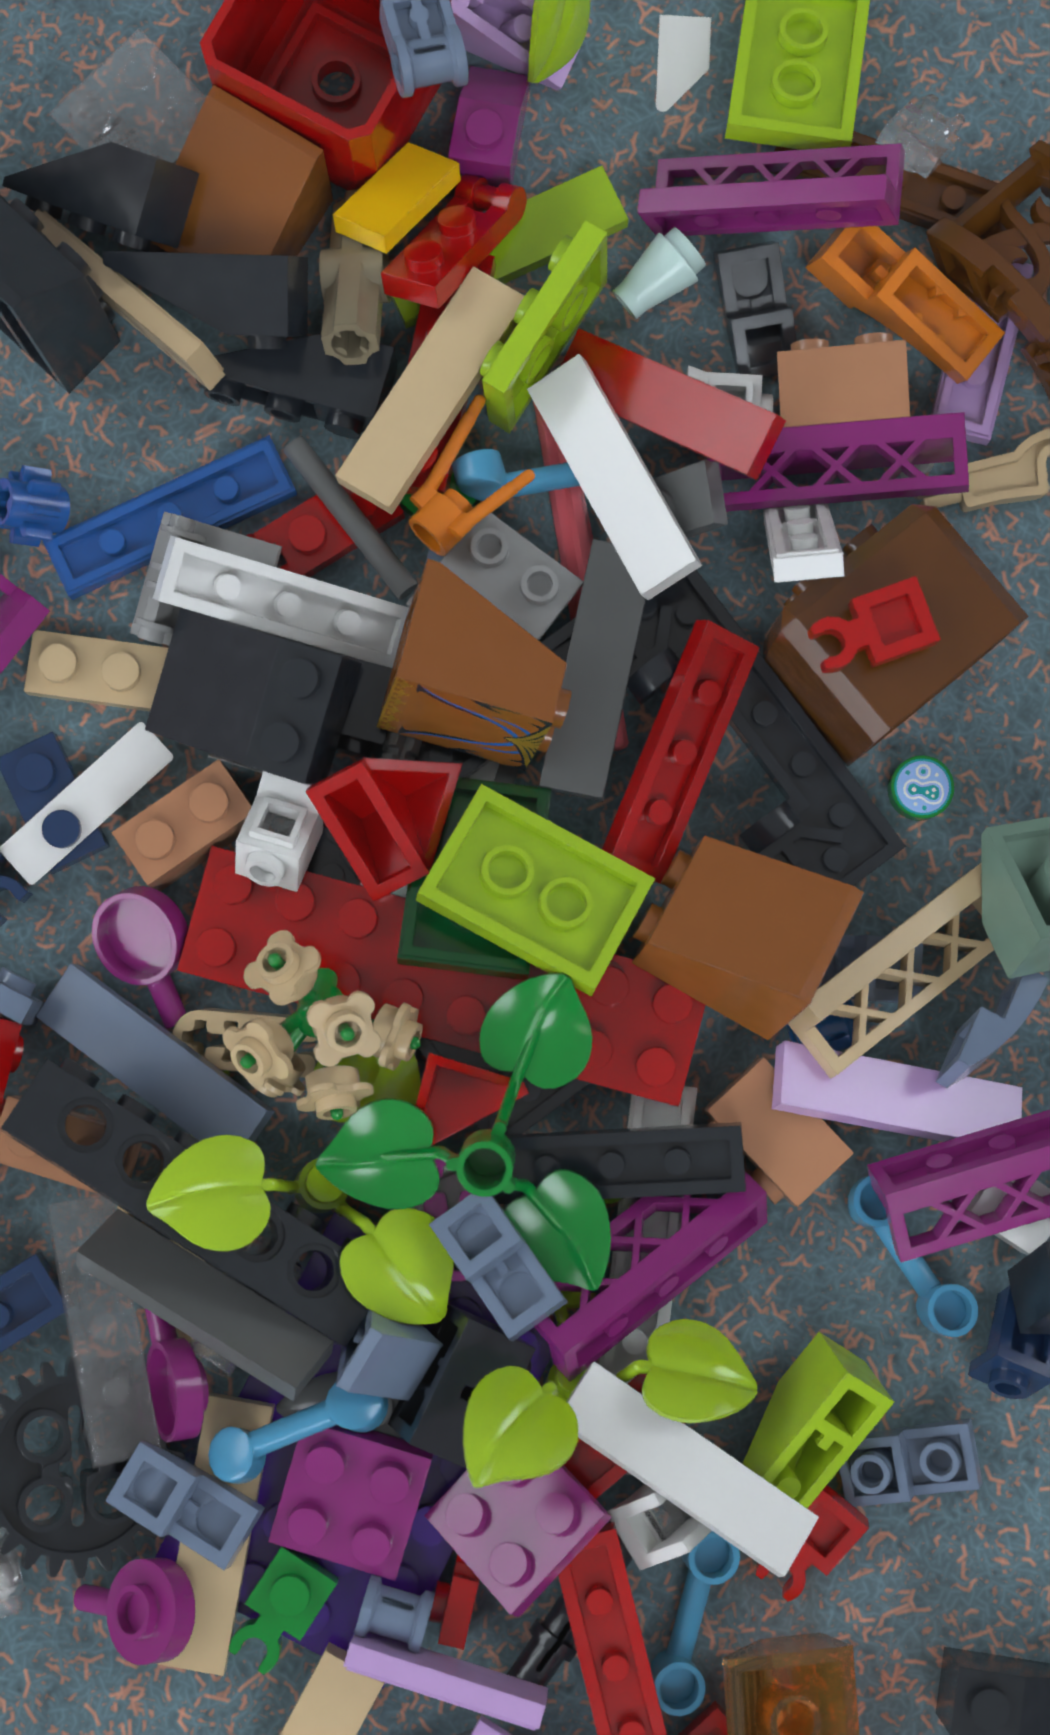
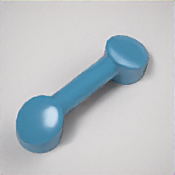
M481 449L466 453L457 458L452 464L457 487L467 496L479 501H484L506 483L512 481L525 471L519 470L505 473L501 454L494 449ZM567 462L531 468L535 473V479L513 497L577 487L580 484Z
M870 1176L859 1179L852 1186L848 1195L847 1208L849 1215L855 1223L874 1229L918 1294L916 1301L917 1315L922 1324L931 1332L941 1336L959 1337L968 1333L974 1327L978 1318V1305L973 1294L967 1288L958 1284H941L923 1256L900 1262L895 1253L885 1208L872 1188Z
M335 1382L328 1391L326 1400L253 1431L232 1426L221 1429L215 1434L210 1443L208 1454L210 1467L213 1473L222 1481L233 1484L250 1482L262 1471L266 1461V1454L335 1425L355 1432H368L377 1428L387 1415L388 1398L350 1393L336 1386Z
M713 1531L689 1553L681 1555L683 1562L688 1567V1572L669 1644L666 1650L657 1654L650 1665L660 1708L672 1716H685L692 1713L700 1706L704 1699L705 1681L691 1659L711 1585H718L728 1581L736 1573L740 1563L739 1549Z

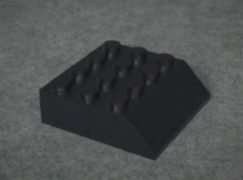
M0 194V330L70 394L121 342L110 323L116 315L101 299L104 293L88 275L92 270L84 259L64 241L55 247L41 232L45 228L42 222L22 201L15 197L8 203Z

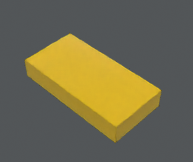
M408 142L333 214L335 231L387 254L461 181L459 162Z

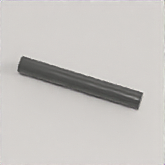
M300 436L292 440L284 448V454L398 600L411 594L418 586L414 577L342 485L338 483L337 479L306 439Z

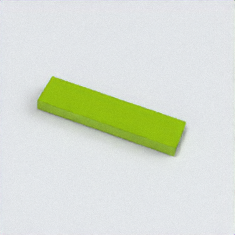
M602 165L527 199L525 212L521 220L489 254L495 256L496 269L494 278L505 284L549 264L550 258L561 239L565 235L574 238L585 220L606 231L607 237L628 227L629 218ZM392 296L391 299L405 328L416 325L421 304Z

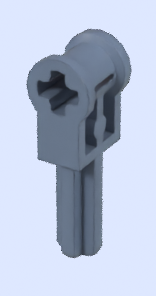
M380 0L379 20L390 55L395 83L401 98L412 97L416 88L451 81L455 87L468 84L469 72L466 50L460 29L455 21L450 0Z

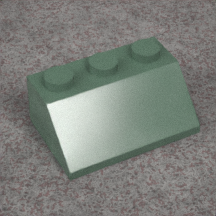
M1050 817L986 827L981 834L982 925L1008 979L1050 971Z

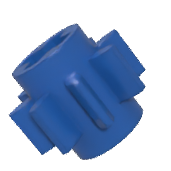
M22 465L20 472L10 471L8 473L9 479H0V527L10 530V543L39 547L41 540L51 542L53 533L62 532L66 527L70 515V498L67 490L61 487L60 483L51 482V469Z

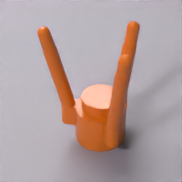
M477 394L473 398L425 483L410 497L411 502L419 509L408 521L411 529L423 544L440 556H446L477 523L535 479L534 471L527 469L474 507L454 489L449 488L444 494L437 492L485 405L486 399L481 394Z

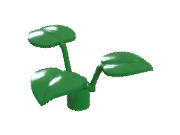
M563 973L538 975L518 983L491 1006L481 1027L479 1039L481 1055L489 1066L513 1073L493 1128L479 1130L471 1134L463 1143L460 1153L455 1154L443 1146L431 1147L434 1138V1128L427 1114L419 1107L406 1100L382 1098L362 1106L349 1117L335 1138L316 1161L317 1170L331 1184L349 1196L386 1209L412 1208L424 1203L435 1194L439 1186L440 1174L434 1159H440L445 1162L447 1169L450 1171H457V1177L461 1185L468 1192L476 1196L489 1197L501 1191L508 1194L513 1191H521L525 1195L512 1200L506 1206L504 1212L554 1282L572 1284L591 1291L597 1290L606 1272L611 1246L608 1211L599 1190L583 1175L568 1169H558L550 1172L542 1179L537 1188L527 1179L512 1177L515 1149L509 1138L504 1135L524 1077L537 1087L544 1089L557 1088L576 1079L589 1061L593 1037L591 1024L572 979Z

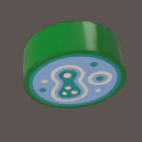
M930 756L911 757L902 762L891 774L888 781V797L893 808L903 817L915 821L928 820L939 815L951 803L954 795V780L949 769L938 759Z

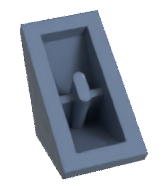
M369 1310L347 1347L341 1346L336 1386L350 1393L409 1401L443 1344L423 1325L396 1322Z

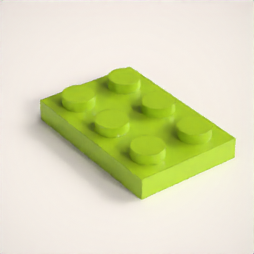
M745 0L725 139L799 150L851 147L870 0Z
M587 220L583 222L574 238L565 235L558 243L548 264V270L552 271L540 291L531 288L526 293L514 316V322L518 325L505 344L497 341L491 347L481 365L480 375L483 376V396L486 399L488 420L509 434L532 400L527 389L548 375L607 283V232Z
M481 784L420 887L416 901L547 973H563L569 976L576 989L592 996L655 878Z

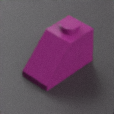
M474 66L470 67L468 84L463 86L459 95L448 154L449 159L459 162L460 177L464 174L486 178L489 186L498 187L502 183L513 184L531 82H527L528 75Z

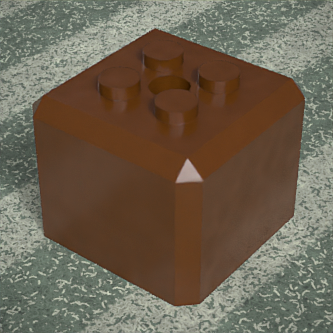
M911 504L879 531L873 524L863 529L842 548L844 552V576L808 579L798 582L791 590L794 594L783 604L785 607L780 612L764 640L762 657L848 767L977 663L1029 617L936 506ZM917 576L941 640L932 647L873 668L870 665L865 650L856 653L844 669L835 673H822L820 664L823 660L840 654L841 644L835 636L829 634L810 640L807 634L810 627L816 621L830 616L842 618L847 622L853 620L848 607L851 599Z

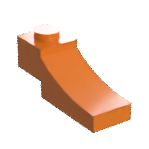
M878 226L836 228L805 267L849 309L857 308L902 339H906V342L926 356L957 384L970 378L1005 334L991 318L918 249L914 247L905 252Z

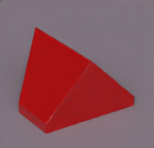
M363 758L306 789V794L373 902L429 874L463 763Z
M429 1053L415 1106L424 1111L432 1122L434 1138L431 1146L498 1111L510 1077ZM523 1081L516 1101L530 1094Z

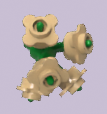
M278 931L269 937L267 946L261 950L257 960L246 967L244 981L251 989L262 988L267 991L270 1000L276 1005H286L298 1000L297 1008L280 1024L267 1017H258L251 1020L243 1029L231 1026L224 1031L223 1042L226 1048L231 1051V1059L234 1066L244 1075L248 1082L264 1095L275 1098L282 1096L284 1092H291L294 1095L301 1096L305 1091V1086L299 1078L306 1070V1066L295 1051L306 1036L317 1038L318 1043L314 1048V1056L324 1067L306 1075L307 1096L296 1101L297 1109L303 1112L316 1110L317 1117L323 1120H339L349 1117L357 1112L361 1099L374 1093L373 1085L366 1082L360 1083L358 1069L352 1066L338 1065L341 1058L355 1054L363 1057L375 1056L379 1058L380 1066L387 1067L393 1071L398 1067L401 1060L408 1062L416 1049L421 1045L420 1038L423 1026L416 1022L418 1009L406 1003H403L399 1008L390 1004H384L375 1019H372L370 1015L375 1005L368 994L362 991H355L349 996H344L337 988V974L331 969L319 968L321 955L315 947L307 946L303 948L295 943V937L289 931Z

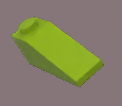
M818 1332L778 1381L742 1464L799 1504L808 1508L894 1404V1400L863 1359Z

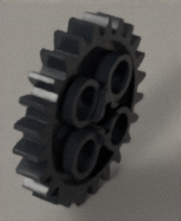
M68 1356L64 1375L57 1376L49 1362L45 1361L40 1363V1383L34 1385L29 1379L19 1373L15 1376L20 1395L13 1400L0 1393V1408L3 1411L0 1416V1529L4 1527L6 1530L0 1541V1552L5 1555L19 1544H22L24 1549L21 1556V1566L24 1569L29 1570L38 1558L44 1555L46 1556L47 1574L50 1577L55 1578L64 1560H71L75 1575L78 1578H84L88 1558L96 1557L99 1564L108 1572L112 1570L111 1550L119 1547L128 1556L134 1558L137 1556V1551L132 1536L138 1531L153 1539L158 1536L119 1510L109 1514L99 1513L95 1509L93 1502L94 1492L98 1485L107 1479L120 1477L140 1441H146L183 1460L185 1459L184 1453L173 1449H166L165 1441L162 1440L157 1432L150 1406L144 1402L148 1396L146 1380L137 1383L131 1389L126 1387L130 1375L129 1367L121 1365L111 1378L107 1379L105 1378L106 1367L103 1358L95 1357L88 1373L82 1374L77 1357ZM73 1405H77L80 1408L78 1438L80 1454L92 1460L91 1468L81 1470L80 1473L84 1520L79 1526H74L71 1520L73 1481L65 1472L59 1471L60 1463L70 1461L72 1456L68 1409ZM116 1410L124 1421V1431L121 1438L111 1446H97L91 1435L92 1423L102 1412ZM37 1417H52L57 1423L59 1430L58 1439L54 1446L42 1453L28 1451L23 1440L24 1430L28 1423ZM42 1485L57 1487L61 1496L60 1507L57 1512L49 1519L42 1521L29 1518L25 1505L30 1492Z

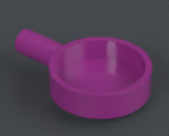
M134 886L111 896L100 905L92 922L93 945L102 964L115 977L130 984L148 986L164 1027L168 1029L174 1027L177 1021L187 1013L170 973L178 968L188 927L179 907L167 895L151 887Z
M145 1309L151 1339L146 1363V1383L149 1406L155 1427L162 1440L166 1443L196 1438L201 1431L203 1414L208 1407L209 1400L205 1369L201 1361L196 1359L189 1342L185 1338L177 1337L176 1327Z
M159 1557L133 1560L120 1569L110 1588L82 1584L74 1594V1605L77 1610L107 1616L109 1634L116 1650L124 1659L132 1664L148 1665L171 1661L185 1649L192 1635L196 1612L193 1588L184 1570L176 1562L168 1558Z

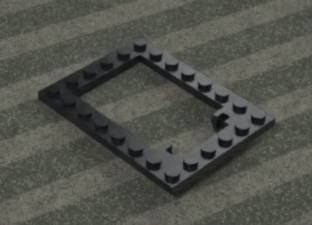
M697 570L691 572L653 598L646 599L627 687L640 705L653 697L656 689L663 683L673 678L696 620H710L751 642ZM576 617L541 642L565 662ZM758 651L729 725L764 769L786 801L770 811L739 836L752 852L854 886L904 849L906 845ZM425 741L422 742L419 755L414 760L463 763L459 777L469 778L490 762V760ZM323 821L322 835L306 871L360 885V879ZM294 824L280 834L289 837ZM423 1037L420 1038L421 1045L419 1050L426 1059H428L429 1053L511 1078L513 1072L501 1071L489 1066L484 1061L481 1053ZM524 1077L523 1082L530 1094L515 1101L504 1135L523 1134L590 1083L574 1079L561 1087L544 1089L533 1085ZM498 1111L474 1123L478 1130L492 1129Z

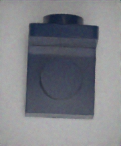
M1008 1286L997 1294L987 1351L970 1362L968 1375L988 1384L989 1389L999 1396L1010 1399H1025L1050 1384V1334H1020L1011 1288Z

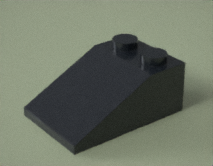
M180 608L145 730L248 767L302 784L313 785L329 775L362 663L282 637Z

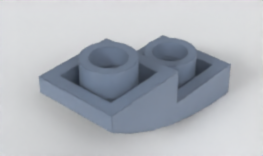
M971 1418L869 1433L840 1468L845 1500L854 1507L911 1502L915 1495L979 1490L983 1484Z

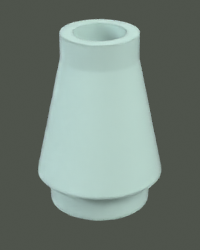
M674 227L665 236L660 233L655 236L624 280L612 293L636 320L645 311L698 282L696 274L706 266V263L687 237Z

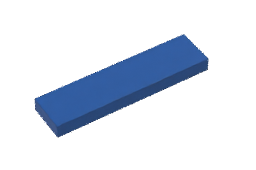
M270 435L59 532L53 535L51 542L43 541L67 595L71 600H74L149 565L164 511L226 529L298 494Z

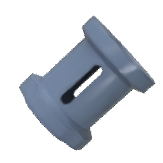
M371 1574L354 1635L364 1638L368 1632L392 1638L408 1643L409 1651L419 1654L435 1592L425 1590L422 1595H417L383 1585L380 1576Z

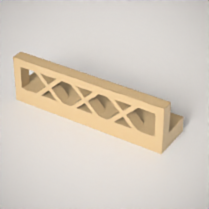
M981 863L820 986L810 1005L788 1023L830 1079L841 1073L994 950L989 937L984 941L958 937L961 911L972 903L982 916ZM945 925V934L934 933ZM920 943L944 947L943 973L939 977L914 973L915 947ZM958 950L969 952L957 961ZM901 959L900 970L890 968ZM874 979L899 983L898 1009L893 1013L867 1009L869 983ZM913 985L925 987L912 997ZM855 995L854 1006L844 1005L846 1001ZM828 1015L853 1019L852 1046L839 1056L815 1027L816 1024ZM867 1021L879 1023L866 1034Z

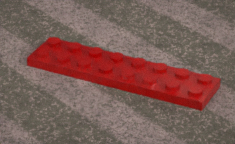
M211 846L177 971L269 995L262 988L251 989L244 981V971L250 963L257 960L259 953L267 946V941L272 934L286 930L295 937V943L303 948L313 946L319 951L321 955L319 968H328L337 974V988L344 996H349L355 991H362L372 998L375 1005L370 1015L372 1019H375L384 1004H390L399 1008L403 1003H406L418 1009L416 1022L423 1026L421 1037L481 1053L479 1041L481 1027L491 1006L509 989L525 981L397 964L406 898L388 894L373 902L363 886L308 871L305 872L297 892L279 886H263L253 882L246 876L235 873L236 852ZM614 954L592 996L576 989L589 1018L593 1036L589 1061L576 1079L679 1107L706 1005L632 963L633 959ZM530 963L528 979L542 974H549Z

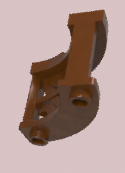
M1038 140L1029 148L1031 156L954 221L944 216L926 231V235L938 269L997 323L1008 316L1029 341L1020 351L1036 373L1050 401V305L1042 297L1050 283V253L1046 245H1050V207L1046 206L1041 196H1039L1030 208V217L1034 222L1033 224H1029L1015 209L1039 188L1043 195L1050 199V144ZM999 222L1007 229L983 240L980 239ZM1029 256L1033 265L1034 275L1032 278L1026 279L1011 264L1020 263L1023 265Z

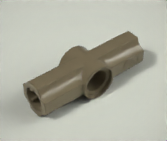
M359 189L347 190L344 198L333 205V214ZM333 216L330 248L322 249L319 256L320 284L324 300L321 340L325 355L336 357L344 365L366 364L368 357L380 349L383 303H390L392 296L384 294L381 272L390 264L389 253L385 254L337 233Z

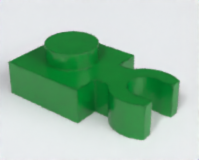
M281 1546L245 1602V1605L260 1615L258 1618L243 1622L237 1628L231 1639L229 1652L236 1655L243 1643L249 1638L262 1640L267 1647V1654L264 1655L257 1671L263 1675L267 1674L276 1665L282 1650L281 1634L283 1631L301 1641L337 1585L339 1577L302 1552Z

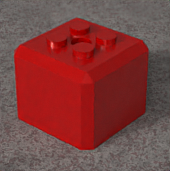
M224 0L200 41L212 86L215 85L323 149L330 182L345 190L360 189L408 143L441 84L416 88L412 97L401 98L395 83L390 55L379 20L380 0ZM333 72L346 73L354 80L350 91L341 96L326 94L321 90L320 84L328 74Z

